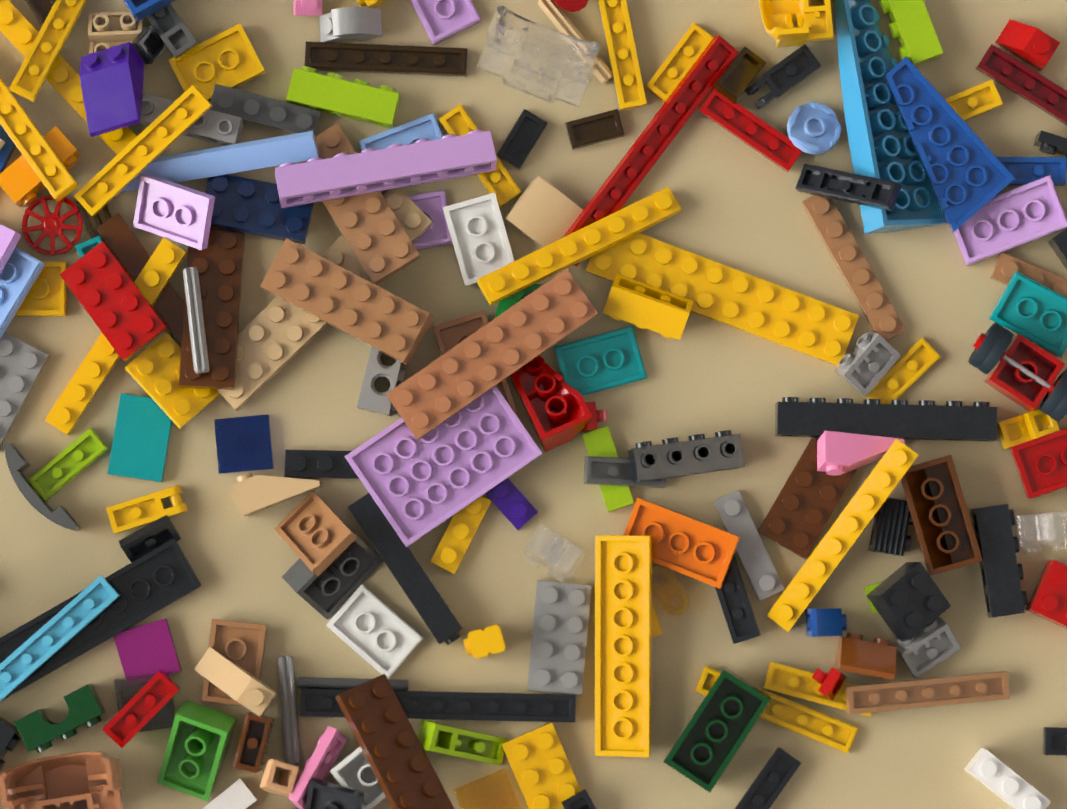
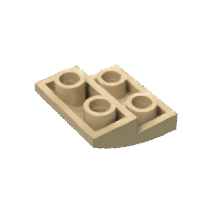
M130 11L88 13L89 54L127 42L132 43L144 28L143 19L135 22Z
M537 175L505 216V219L543 248L563 238L583 209Z

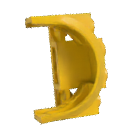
M759 0L764 27L776 40V48L803 46L805 41L833 39L830 0Z

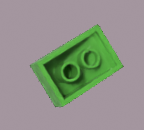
M186 699L175 715L157 783L209 801L229 748L237 718Z

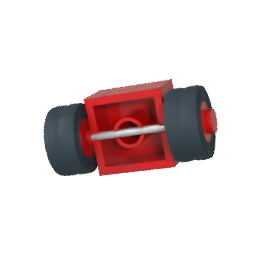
M995 322L985 334L981 333L973 344L975 349L968 362L984 374L990 372L984 382L1029 412L1035 410L1043 399L1040 410L1059 422L1067 414V369L1058 377L1055 383L1053 382L1065 364L1022 335L1018 334L1013 337L1014 334Z

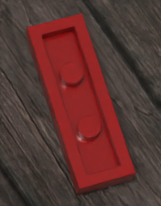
M160 669L102 730L123 748L179 691L180 687Z

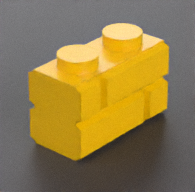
M498 624L485 627L484 631L482 629L471 631L467 635L468 638L463 640L467 655L473 654V657L476 659L489 656L490 652L491 654L503 652L506 648L501 627Z

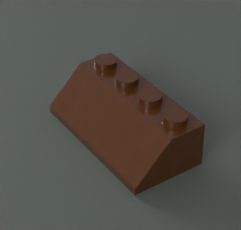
M952 455L911 466L901 479V483L928 574L932 576L983 561Z

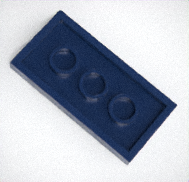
M227 174L208 177L205 193L215 196L211 227L283 241L287 238L295 243L305 245L315 202L281 208L277 184Z

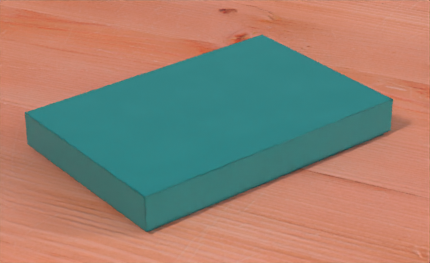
M1015 270L989 319L1062 357L1067 348V297Z
M633 326L554 347L561 376L566 383L573 389H576L582 396L647 379Z
M120 394L107 474L163 482L172 420L152 398Z

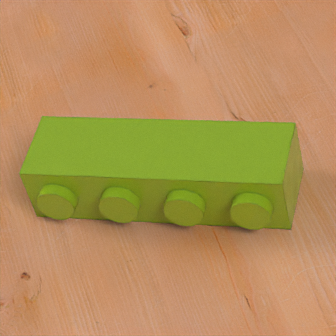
M879 0L883 13H888L891 23H889L891 35L894 39L898 38L901 48L898 51L901 60L907 57L917 67L939 59L942 56V47L923 0Z
M302 66L301 69L294 68L286 97L288 103L389 129L394 127L401 99L400 94L396 93L395 88L386 85H380V89L371 87L368 81L354 79V82L343 80L344 76L328 72L327 76L317 74L316 69Z

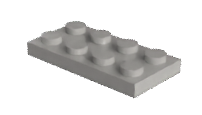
M5 332L0 339V449L50 357L48 354Z
M537 580L527 690L582 695L592 585Z

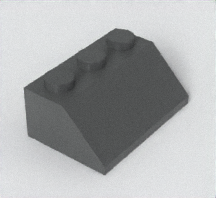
M348 525L346 526L357 538L319 576L315 575L300 558L282 576L299 596L327 620L384 562Z

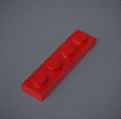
M713 89L699 109L700 113L787 173L802 153L789 138L735 102L734 104L715 89Z

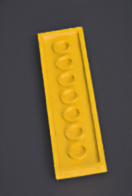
M595 535V756H651L650 535Z

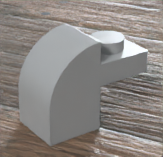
M342 7L331 9L332 13L319 16L321 42L333 43L345 39L365 41L383 36L381 9Z

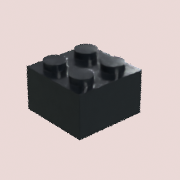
M906 562L866 595L895 637L904 640H912L951 607L921 562Z

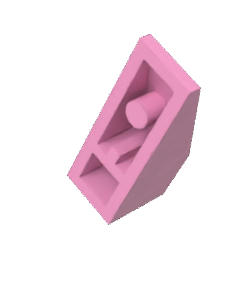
M824 431L817 440V471L826 472L832 476L847 473L881 460L895 439L903 443L904 439Z

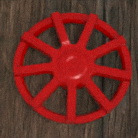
M52 195L41 196L26 208L22 220V233L27 243L37 252L45 255L63 254L71 250L79 241L83 231L82 216L78 207L65 197L57 202L54 213H50L46 201L55 199ZM63 202L73 209L63 216H59ZM40 203H42L46 214L44 217L32 211ZM75 214L77 215L78 226L64 224L66 219ZM29 215L39 220L41 224L27 227ZM64 229L77 231L76 237L72 242L62 233ZM42 230V234L33 242L28 232ZM46 236L50 237V251L38 247ZM55 236H59L67 247L55 251Z

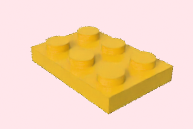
M241 23L194 46L177 59L172 57L168 60L184 92L192 85H195L208 101H211L215 84L236 88L266 73Z
M166 333L130 362L125 370L174 424L181 429L221 394L216 389L179 387L181 347Z
M552 722L501 743L529 809L564 808L561 803L562 801L581 791Z

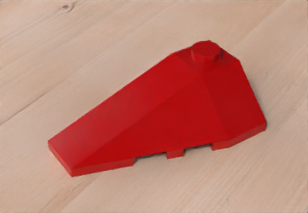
M540 355L510 375V379L545 452L570 442L593 420L582 395L566 383L558 372L556 373L546 364Z

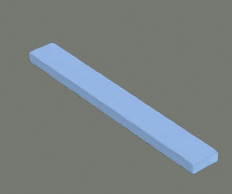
M313 131L160 156L121 192L139 189L140 175L146 173L178 183L279 166L287 162L308 161L311 158L319 157V152Z

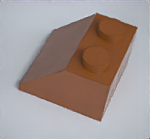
M847 632V637H839L834 669L890 680L895 679L897 647L890 646L891 640L874 637V642L863 641L864 635Z

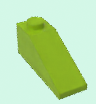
M421 719L417 735L425 750L500 766L504 755L501 743L507 741L506 738Z

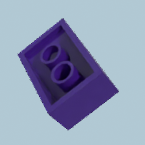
M130 42L81 57L79 77L88 130L91 137L141 123L145 62Z

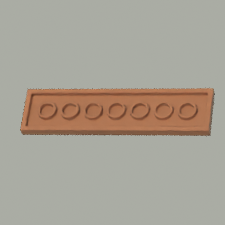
M566 268L388 392L386 396L418 440L598 315V313Z

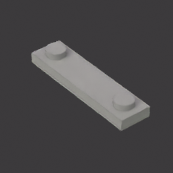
M739 490L714 501V505L727 532L740 536L736 552L758 600L761 601L785 590Z

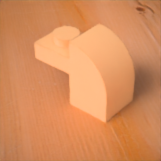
M274 759L267 760L260 788L277 795L289 797L294 784L299 780L303 771L298 770V767Z

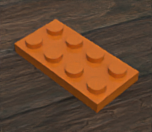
M639 497L635 502L623 534L650 535L651 562L719 589L722 588L740 540V536Z

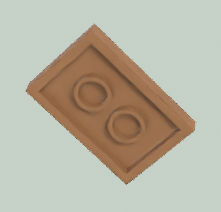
M313 490L274 528L317 576L357 538Z
M212 619L208 648H213L260 680L267 625ZM204 677L201 701L243 706Z

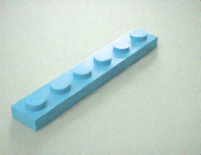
M100 575L0 664V702L120 597L103 575Z

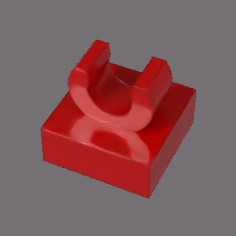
M585 402L593 420L580 432L598 429V422L608 421L607 410H596V402Z
M833 667L828 674L817 668L812 676L815 681L821 684L818 691L832 701L847 678Z

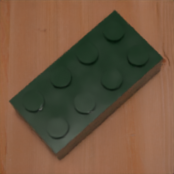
M724 667L666 756L664 763L706 791L711 792L768 705L771 696Z

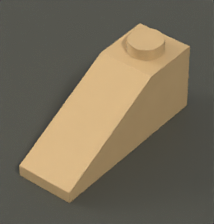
M252 472L237 477L238 482L232 484L244 516H249L322 487L319 480L266 475L253 476Z
M211 647L208 648L194 669L259 717L264 715L278 694L277 691Z

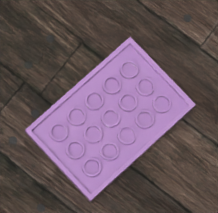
M494 386L418 440L401 417L344 457L404 545L408 547L541 456L542 452L498 388Z

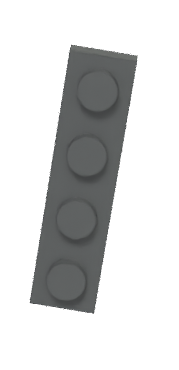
M215 84L210 102L213 105L210 110L295 133L313 131L314 137L321 113L318 110Z

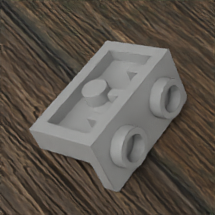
M872 331L859 337L856 342L857 346L850 354L844 355L838 363L839 367L835 370L839 376L844 377L864 396L869 394L901 357L880 334Z
M940 617L935 619L912 640L898 639L892 643V646L897 647V652L915 679L961 649L950 628Z

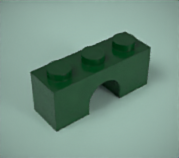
M87 684L63 697L68 706V715L61 723L50 721L44 709H38L14 722L28 752L36 749L37 753H41L53 746L51 741L59 737L64 741L78 734L76 728L84 724L87 728H90L102 721L100 716L106 714V711L93 684Z

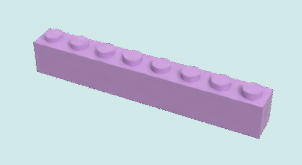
M473 130L466 135L456 136L455 134H449L441 139L431 141L429 139H420L414 144L403 145L397 143L385 149H364L356 154L339 153L333 158L322 159L316 157L304 163L295 164L294 162H287L281 164L280 167H275V179L281 208L496 171L497 158L491 131Z

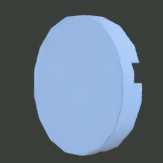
M808 102L794 109L788 118L787 132L794 146L801 151L813 155L824 154L831 150L840 138L841 124L840 122L838 123L835 112L828 106L818 102Z

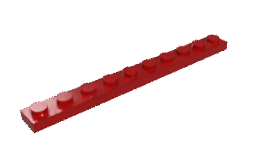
M715 35L563 237L613 214L623 207L713 88L717 80L738 55L739 52L720 35Z

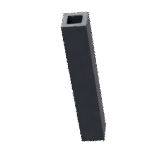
M370 493L348 506L438 643L441 644L445 641L448 646L460 638L459 631L463 629L409 547L404 545Z

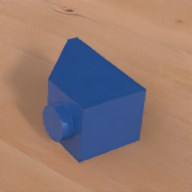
M841 608L806 609V636H842V630L847 629L846 614H842Z

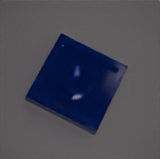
M269 414L214 419L219 474L274 469Z

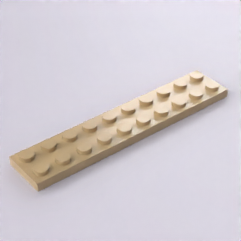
M400 188L389 189L383 195L412 243L433 224ZM343 234L320 255L372 283ZM276 297L238 333L235 390H216L238 411L328 324Z

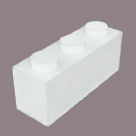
M980 748L964 768L965 771L1013 809H1046L1051 803L1048 798L984 748Z

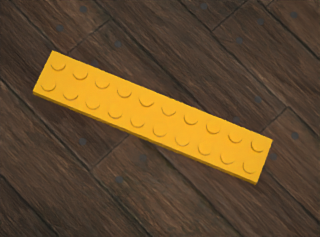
M641 233L591 256L585 271L611 282H614L616 274L687 298L694 301L691 312L839 367L838 363L846 353L859 315Z

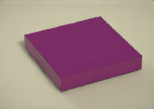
M167 618L122 631L114 636L128 687L149 681L160 669L166 675L182 671Z

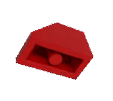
M1011 19L995 42L1039 71L1046 66L1060 44L1059 41L1040 29Z

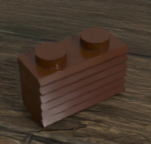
M252 712L246 713L232 767L254 773L263 770L261 766L264 765V755L267 754L265 750L268 749L267 744L270 743L268 739L271 738L269 734L272 733L271 728L274 727L272 724L275 722L274 718L264 715L259 717Z

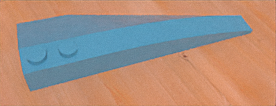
M835 0L840 80L854 174L897 182L902 186L893 211L860 205L864 233H889L947 224V219L885 78V75L898 63L896 58H892L888 49L890 42L887 34L883 35L880 29L878 11L872 7L870 0Z

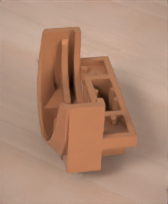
M101 751L76 752L36 759L13 766L0 775L2 808L123 809L121 787L124 786L120 759L113 760L112 757Z

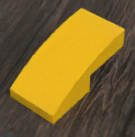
M1040 409L997 423V432L1003 449L1060 431L1057 421L1043 413Z

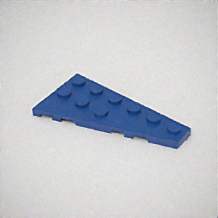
M905 57L885 75V78L950 229L954 233L1010 184L1015 177L912 62Z

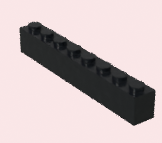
M782 397V402L775 404V436L820 437L824 431H834L907 440L989 442L997 440V407H990V402H973V406H962V401H946V406H937L935 401L920 400L919 405H908V400H891V404H880V399H864V404H854L853 399L838 398L837 403H826V398H809V402H798V397Z

